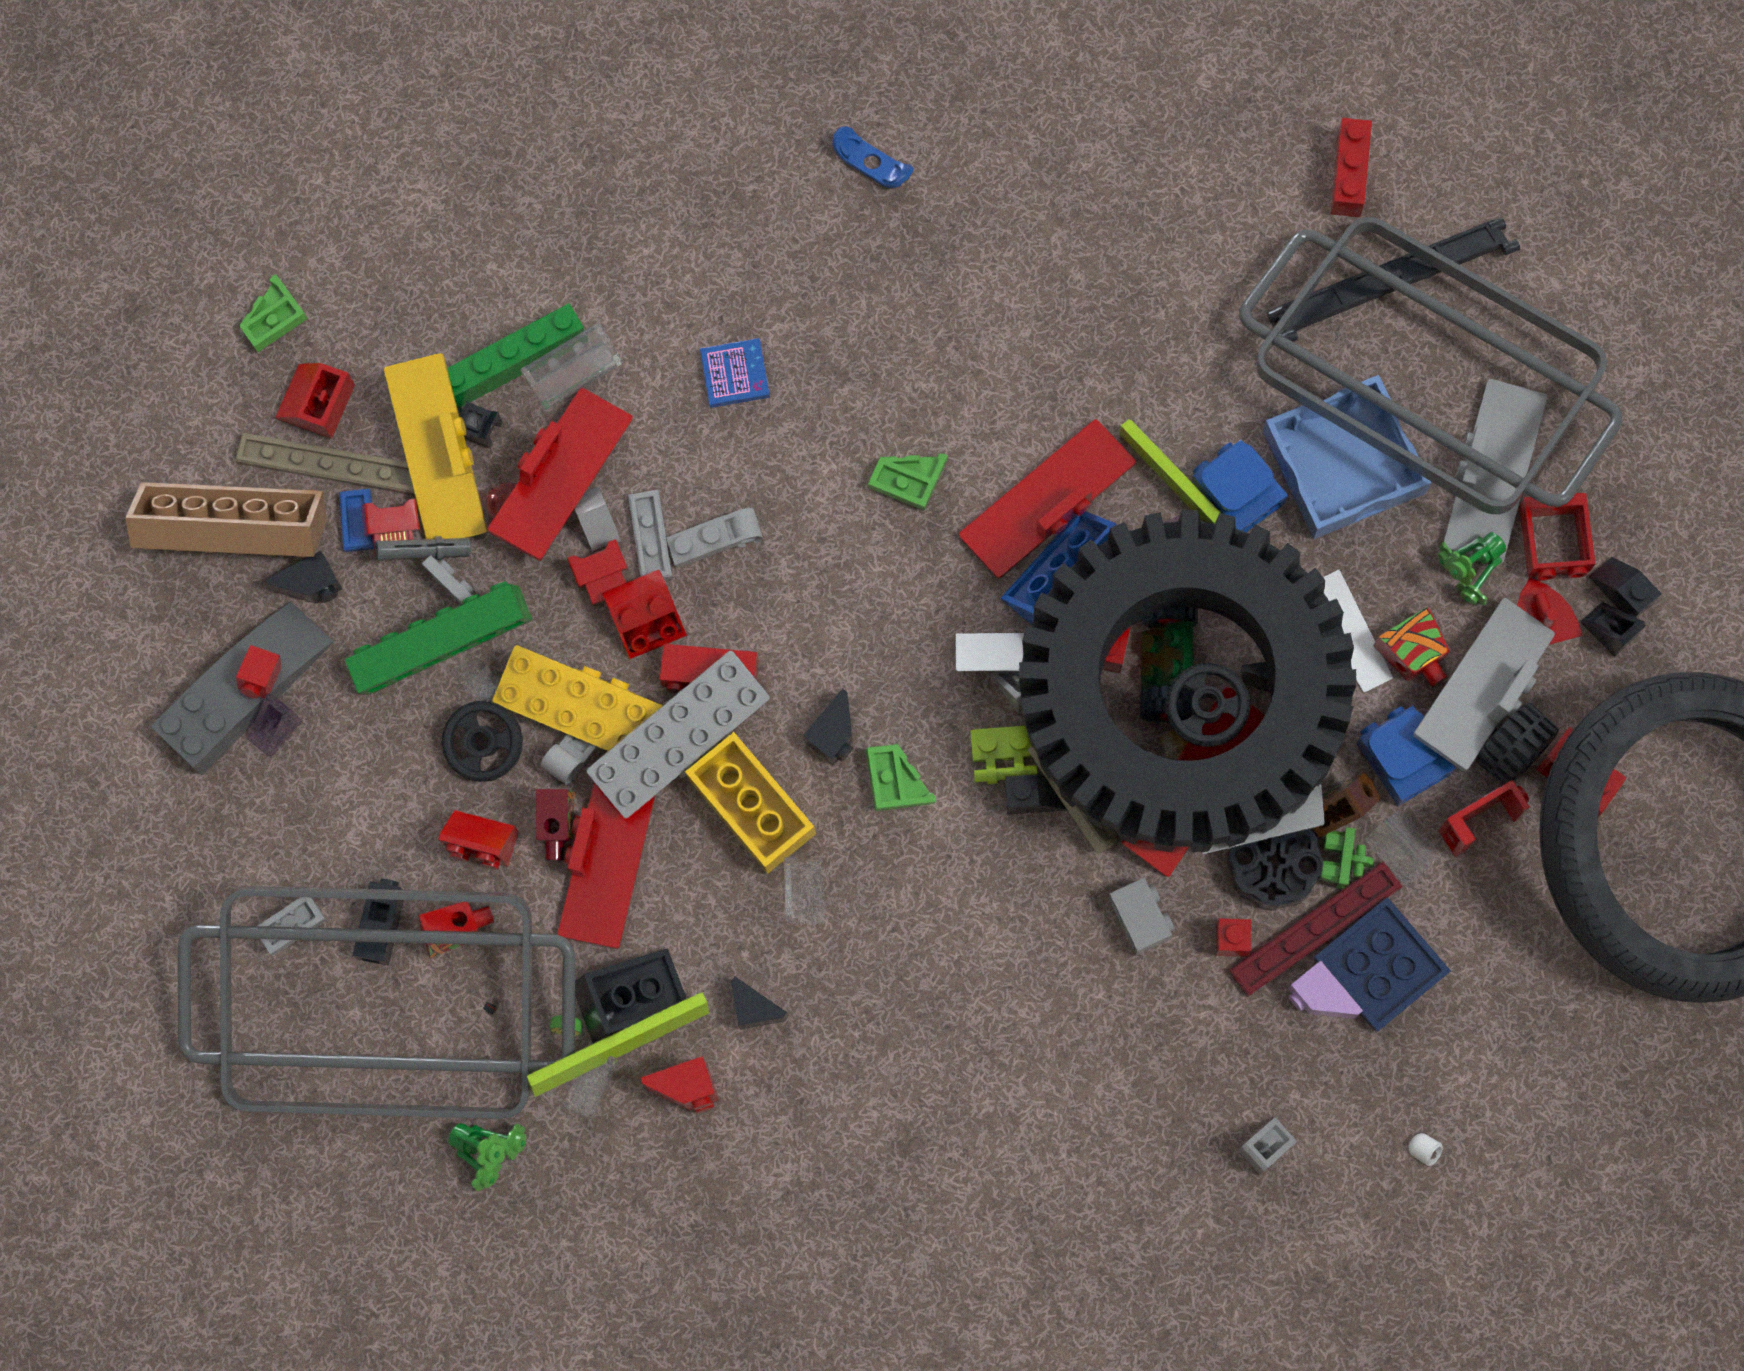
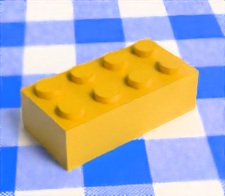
M734 732L685 771L690 783L767 874L816 835L813 824Z

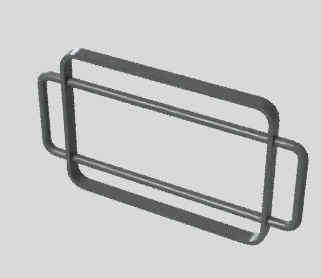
M1363 217L1355 220L1346 229L1338 242L1315 230L1304 229L1295 233L1239 309V318L1242 325L1265 340L1259 349L1256 360V370L1265 383L1478 510L1488 514L1500 515L1510 511L1523 493L1550 507H1560L1567 504L1579 490L1619 431L1623 422L1622 412L1619 407L1610 399L1594 391L1607 366L1606 355L1599 345L1388 223L1374 217ZM1361 232H1372L1586 354L1594 361L1597 368L1596 374L1590 383L1585 386L1346 248L1347 244L1356 234ZM1303 242H1313L1329 251L1327 257L1273 330L1252 317L1251 312ZM1338 257L1579 396V399L1524 478L1281 335ZM1273 345L1517 489L1508 499L1502 501L1486 498L1275 373L1266 365L1264 357ZM1588 401L1608 413L1610 421L1563 491L1559 494L1548 493L1531 483V481L1583 405Z
M268 886L242 887L227 896L222 903L220 925L191 926L179 938V1048L184 1057L191 1062L221 1064L222 1094L228 1104L242 1111L510 1118L520 1113L529 1100L531 1088L527 1076L575 1053V952L569 940L563 936L532 933V916L529 906L525 900L510 893ZM242 896L501 902L511 904L518 909L522 916L523 933L231 926V909L235 899ZM199 937L220 938L221 1052L199 1051L193 1047L191 1042V943ZM231 938L523 946L522 1060L232 1052ZM532 946L556 947L562 952L563 956L562 1054L555 1061L531 1060ZM232 1065L522 1073V1095L519 1103L507 1108L251 1101L243 1099L233 1089Z

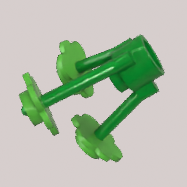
M1489 532L1483 538L1478 536L1474 541L1454 552L1447 547L1445 542H1442L1439 545L1440 553H1438L1440 564L1446 570L1448 569L1452 578L1460 581L1456 585L1457 589L1461 591L1460 596L1470 604L1475 605L1479 603L1484 606L1487 598L1481 594L1479 589L1493 569L1502 562L1500 555L1507 548L1500 536L1494 532ZM1473 550V555H1471L1469 558L1463 555ZM1476 560L1482 564L1488 562V566L1475 584L1471 585L1472 578L1476 576L1475 570L1471 568L1472 563Z
M459 1123L451 1131L448 1142L451 1147L458 1150L457 1156L465 1160L477 1171L476 1178L472 1181L471 1186L476 1191H481L484 1187L488 1188L496 1182L499 1177L498 1172L502 1167L501 1162L505 1159V1155L510 1160H514L518 1152L523 1151L526 1144V1134H524V1126L517 1123L514 1125L513 1130L508 1133V1136L482 1129L477 1125L471 1128L464 1123ZM478 1152L479 1155L477 1156V1159L475 1160V1159L471 1156V1154H476V1153Z

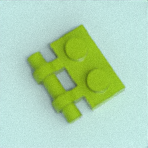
M1026 725L970 730L973 763L986 762V769L974 770L975 782H987V785L997 784V781L1005 780V776L1037 774V765L1024 766L1023 759L1032 758L1027 750L1031 747V742ZM1014 759V767L996 768L995 761Z

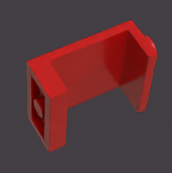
M1513 780L1447 818L1438 832L1454 857L1464 853L1476 840L1465 824L1466 821L1501 802L1512 821L1516 822L1530 808L1528 804L1529 797L1526 791L1520 785L1516 786Z

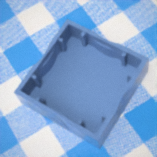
M1379 375L1362 381L1363 384L1390 399ZM1347 388L1323 400L1418 457L1413 444L1405 436L1399 420L1395 416ZM1300 406L1265 422L1263 429L1265 438L1313 539L1424 495L1431 484L1430 480L1305 406Z

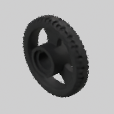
M1201 663L1188 667L1173 680L1166 696V714L1170 725L1182 739L1197 746L1214 747L1234 739L1246 725L1250 713V696L1246 685L1234 671L1220 664ZM1206 675H1214L1226 680L1234 688L1236 695L1232 698L1224 699L1219 689L1206 686ZM1186 686L1194 692L1191 704L1193 715L1189 719L1181 721L1177 711V698L1182 687ZM1203 698H1212L1217 703V708L1212 712H1205L1201 710L1198 703ZM1223 713L1230 714L1235 718L1232 725L1223 732L1214 735H1203L1202 733L1204 723L1209 724L1217 721Z
M475 701L461 706L449 717L442 733V748L447 763L457 774L471 781L488 782L501 778L512 770L522 752L523 736L517 719L508 709L490 701ZM489 712L495 714L505 722L507 729L502 733H498L490 726H480L477 721V713ZM457 726H461L467 731L464 736V747L469 754L463 760H459L453 744ZM482 732L489 738V744L484 750H480L476 745V737ZM499 747H504L509 751L506 759L498 767L488 771L481 770L480 762L482 757L495 754Z

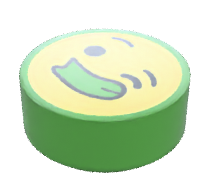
M562 1015L551 1018L549 1028L551 1032L562 1035ZM575 1018V1036L581 1035L583 1022L578 1018Z

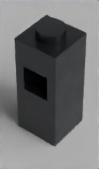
M384 878L380 879V883L370 881L368 889L403 890L401 887H398L399 882ZM366 899L359 929L397 930L404 900ZM355 942L352 956L360 961L389 966L394 943Z

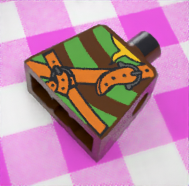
M1360 773L1329 789L1322 795L1324 824L1313 827V829L1321 837L1363 817L1380 800L1373 781L1365 773ZM1338 804V805H1339V811H1338V813H1337V814L1332 813V812L1330 811L1329 807H1330L1331 805H1333V807H1334L1335 805Z

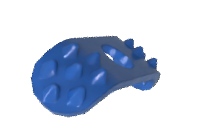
M848 126L840 127L833 136V149L838 157L884 187H900L902 183L909 180L910 175L913 173L914 168L911 164H903L862 140ZM869 156H874L880 160L881 165L876 169H869L864 165L863 161Z

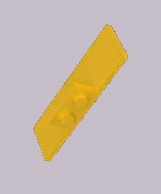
M438 353L385 367L384 373L426 539H434V536H442V539L465 538L486 533L487 526L472 470V465H474L473 455L470 448L466 446L464 438L466 427L462 417H459L444 355Z
M518 645L513 648L492 699L494 703L607 751L663 706L628 690L630 684L613 677L611 682L605 681L600 678L601 672L587 666H584L582 671L574 669Z

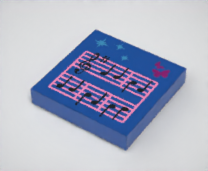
M760 338L700 348L710 408L770 398Z

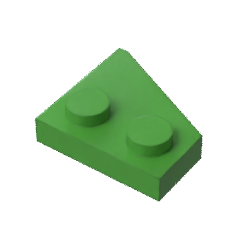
M276 274L269 280L271 286L264 297L259 296L253 304L252 311L246 315L240 324V328L257 352L308 319Z
M938 454L937 457L920 458L919 455H910L904 458H897L895 456L880 457L868 483V488L925 511L946 465L948 455Z
M898 744L869 747L866 749L875 811L935 804L936 798L934 794L927 790L920 780L921 776L914 766L908 763L907 756Z

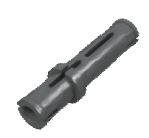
M434 536V539L376 540L375 552L377 560L428 558L430 555L435 557V560H441L443 557H470L471 543L469 537L442 539V536Z

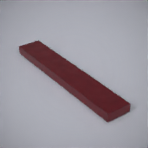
M1381 862L1364 874L1363 877L1354 881L1229 970L1230 974L1247 997H1249L1372 910L1385 898L1396 893L1403 886L1385 862Z

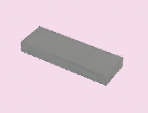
M659 490L629 494L640 575L644 576L659 569L664 580L673 579Z

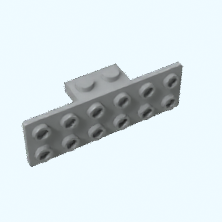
M1488 379L1473 433L1468 432L1465 444L1524 478L1528 472L1547 394ZM1467 459L1465 462L1460 461L1455 479H1459L1461 483L1486 498L1502 501L1508 499L1517 489ZM1455 497L1443 542L1454 552L1471 543L1478 536L1483 538L1489 532H1494L1501 537L1507 548L1520 499L1510 511L1498 515L1482 512L1462 499ZM1473 550L1463 555L1471 556L1473 555ZM1506 551L1500 555L1502 562L1499 565L1504 562Z
M1503 598L1426 713L1413 736L1460 770L1466 771L1496 725L1506 715L1511 717L1518 710L1522 703L1518 700L1521 693L1526 695L1535 684L1537 679L1532 676L1539 667L1536 663L1554 637V631L1544 626L1507 598Z
M728 651L587 768L586 772L624 818H628L677 776L680 779L685 777V771L701 756L704 757L715 748L721 739L770 699V696L735 653Z

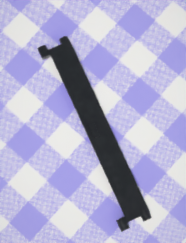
M1503 218L1491 220L1428 246L1459 265L1500 248L1505 256L1520 250L1517 239L1508 242L1501 231L1506 229V223ZM1410 253L1379 266L1409 284L1441 273L1440 270ZM1362 272L1311 293L1286 327L1285 332L1281 335L1294 342L1299 339L1297 330L1396 290L1369 274ZM1293 301L1267 312L1270 323L1279 321Z

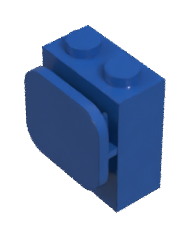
M1239 440L1234 445L1231 442L1226 444L1217 452L1218 457L1210 463L1207 460L1203 461L1193 470L1194 474L1191 480L1193 485L1221 514L1234 516L1236 529L1246 533L1255 524H1259L1282 507L1288 497L1287 493L1273 478V473L1268 465L1250 445L1245 444L1242 440Z
M1402 706L1395 709L1386 716L1388 720L1379 726L1376 722L1368 725L1360 731L1362 736L1356 743L1397 807L1447 778L1455 770L1452 763L1413 736V733L1425 717L1414 706L1406 710Z

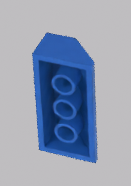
M1087 511L1080 516L1075 515L1068 522L1065 529L1049 543L1000 599L1032 625L1034 605L1041 592L1048 595L1052 589L1053 574L1063 563L1069 568L1077 562L1079 548L1091 539L1097 546L1108 541L1110 528L1117 524Z

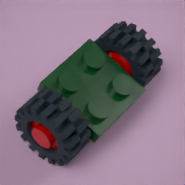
M1171 608L1142 618L1144 626L1153 628L1142 632L1140 717L1142 720L1148 722L1155 721V723H1169L1166 714L1167 692L1177 675L1188 667L1193 666V627L1198 624V608ZM1182 687L1177 698V711L1181 721L1187 720L1193 715L1191 704L1194 692L1186 687Z

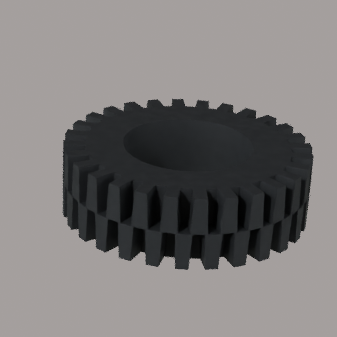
M1182 510L1178 522L1163 523L1161 512L1145 515L1141 528L1129 531L1125 522L1110 528L1108 541L1097 546L1091 539L1080 547L1077 562L1070 568L1063 563L1053 574L1052 589L1048 595L1041 592L1034 605L1032 626H1026L1022 640L1023 659L1022 662H1019L1021 704L1031 746L1035 749L1040 766L1049 780L1052 778L1058 786L1061 797L1072 808L1077 805L1085 812L1088 821L1101 830L1105 825L1117 831L1119 838L1134 845L1138 840L1153 843L1155 850L1172 852L1175 846L1191 847L1192 853L1208 852L1212 845L1225 842L1228 843L1229 847L1244 843L1250 834L1259 830L1264 834L1279 824L1282 817L1290 811L1295 813L1306 802L1316 786L1319 787L1327 775L1341 747L1354 707L1351 705L1356 688V669H1352L1351 664L1354 651L1351 633L1344 634L1342 628L1344 612L1337 598L1329 601L1324 594L1325 579L1316 568L1307 573L1300 566V552L1289 543L1282 550L1270 544V531L1255 524L1251 533H1246L1236 529L1234 516L1219 513L1215 524L1200 522L1198 510ZM1191 607L1220 614L1236 623L1252 638L1266 661L1271 682L1269 709L1259 726L1246 740L1221 755L1203 760L1179 761L1149 753L1130 741L1117 728L1104 706L1099 684L1108 653L1117 639L1130 626L1158 611Z

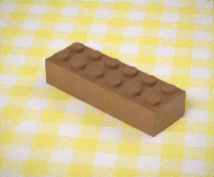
M141 482L125 517L131 548H143L145 550L163 549L178 552L204 551L206 553L265 554L267 556L287 555L296 557H314L327 520L323 491Z

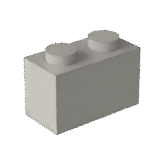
M1142 878L1109 894L1108 899L1135 955H1139L1171 940V931L1174 930V925L1167 912L1161 913L1157 904L1160 901V897L1153 883L1148 885L1145 878Z

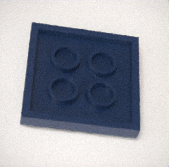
M1388 897L1313 958L1316 963L1321 961L1363 1010L1360 1015L1376 1033L1451 972Z

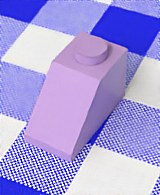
M1321 961L1288 988L1292 993L1289 995V999L1299 1011L1305 1009L1309 1014L1355 1019L1363 1011Z

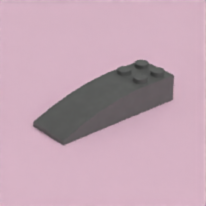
M290 601L215 662L150 727L195 770L203 775L334 641ZM250 645L280 655L282 668L268 699L261 697L257 699L250 698L238 690L236 675Z

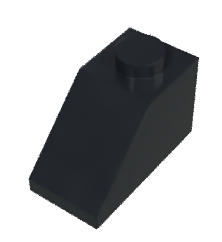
M321 550L315 553L314 557H307L266 579L268 585L275 593L315 604L319 601L326 603L337 597V592L343 589Z
M1611 557L1589 576L1619 610L1636 618L1652 606L1662 594L1640 570L1614 557Z
M843 688L803 735L804 743L832 765L837 760L844 761L853 749L850 745L853 739L847 691Z
M1044 775L1005 776L1007 815L1068 811Z

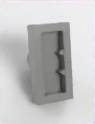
M300 897L258 926L317 928L327 920L313 898ZM261 939L272 956L297 941Z

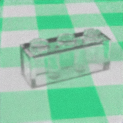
M598 322L520 370L546 410L623 364L610 338Z

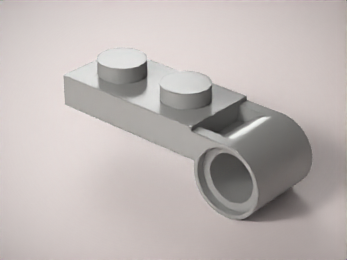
M745 508L668 536L666 539L674 565L681 567L735 546L743 548L749 542L759 543L762 541L763 536L754 509Z
M430 555L422 563L426 571L461 605H463V599L476 593L465 580L459 583L452 576L455 571L443 559L437 562Z
M567 734L559 745L555 744L546 753L540 766L563 784L568 785L599 747Z

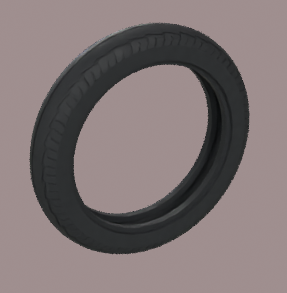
M1704 672L1663 674L1631 684L1605 699L1579 722L1564 742L1549 773L1541 804L1539 840L1543 870L1550 894L1565 925L1582 948L1608 972L1633 987L1670 1000L1692 1003L1732 1000L1744 996V939L1728 948L1706 954L1691 953L1664 944L1640 928L1624 911L1610 889L1600 861L1597 823L1601 798L1608 779L1617 763L1639 739L1667 723L1691 721L1715 726L1731 733L1744 742V681Z

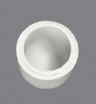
M1424 1133L1415 1135L1409 1143L1410 1154L1427 1166L1435 1164L1443 1150L1440 1142ZM1436 1150V1158L1430 1160L1433 1152Z

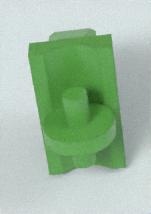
M1346 827L1343 832L1332 831L1325 835L1323 850L1338 852L1340 857L1339 863L1323 861V870L1319 879L1335 883L1336 889H1345L1349 885L1351 865L1354 866L1353 876L1363 877L1364 867H1373L1374 864L1373 858L1365 856V845H1357L1356 855H1352L1355 828Z

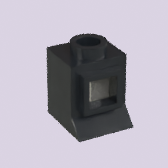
M466 401L463 409H457L459 417H462L466 427L464 438L491 449L493 445L490 438L491 432L495 425L501 427L503 423L499 412L490 411Z

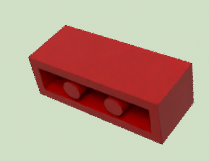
M1341 119L1337 137L1330 215L1361 217L1365 204L1371 120Z
M664 644L659 680L662 687H667L666 690L668 692L679 693L728 651H733L753 677L757 679L758 654L752 651Z

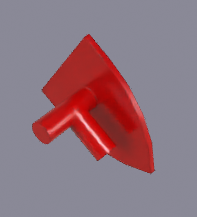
M1530 577L1520 593L1517 606L1554 631L1555 635L1548 645L1583 636L1579 622L1566 600L1547 584Z

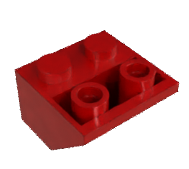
M322 363L298 364L275 418L332 439L355 384L348 372Z
M659 569L602 593L629 659L687 636Z
M454 810L442 829L438 840L445 847V851L451 853L450 857L464 862H468L470 857L481 861L480 865L498 870L500 865L509 866L519 831L514 825Z

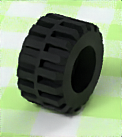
M1527 703L1521 706L1483 746L1477 755L1476 762L1502 785L1511 780L1515 782L1558 735L1559 727L1533 704Z

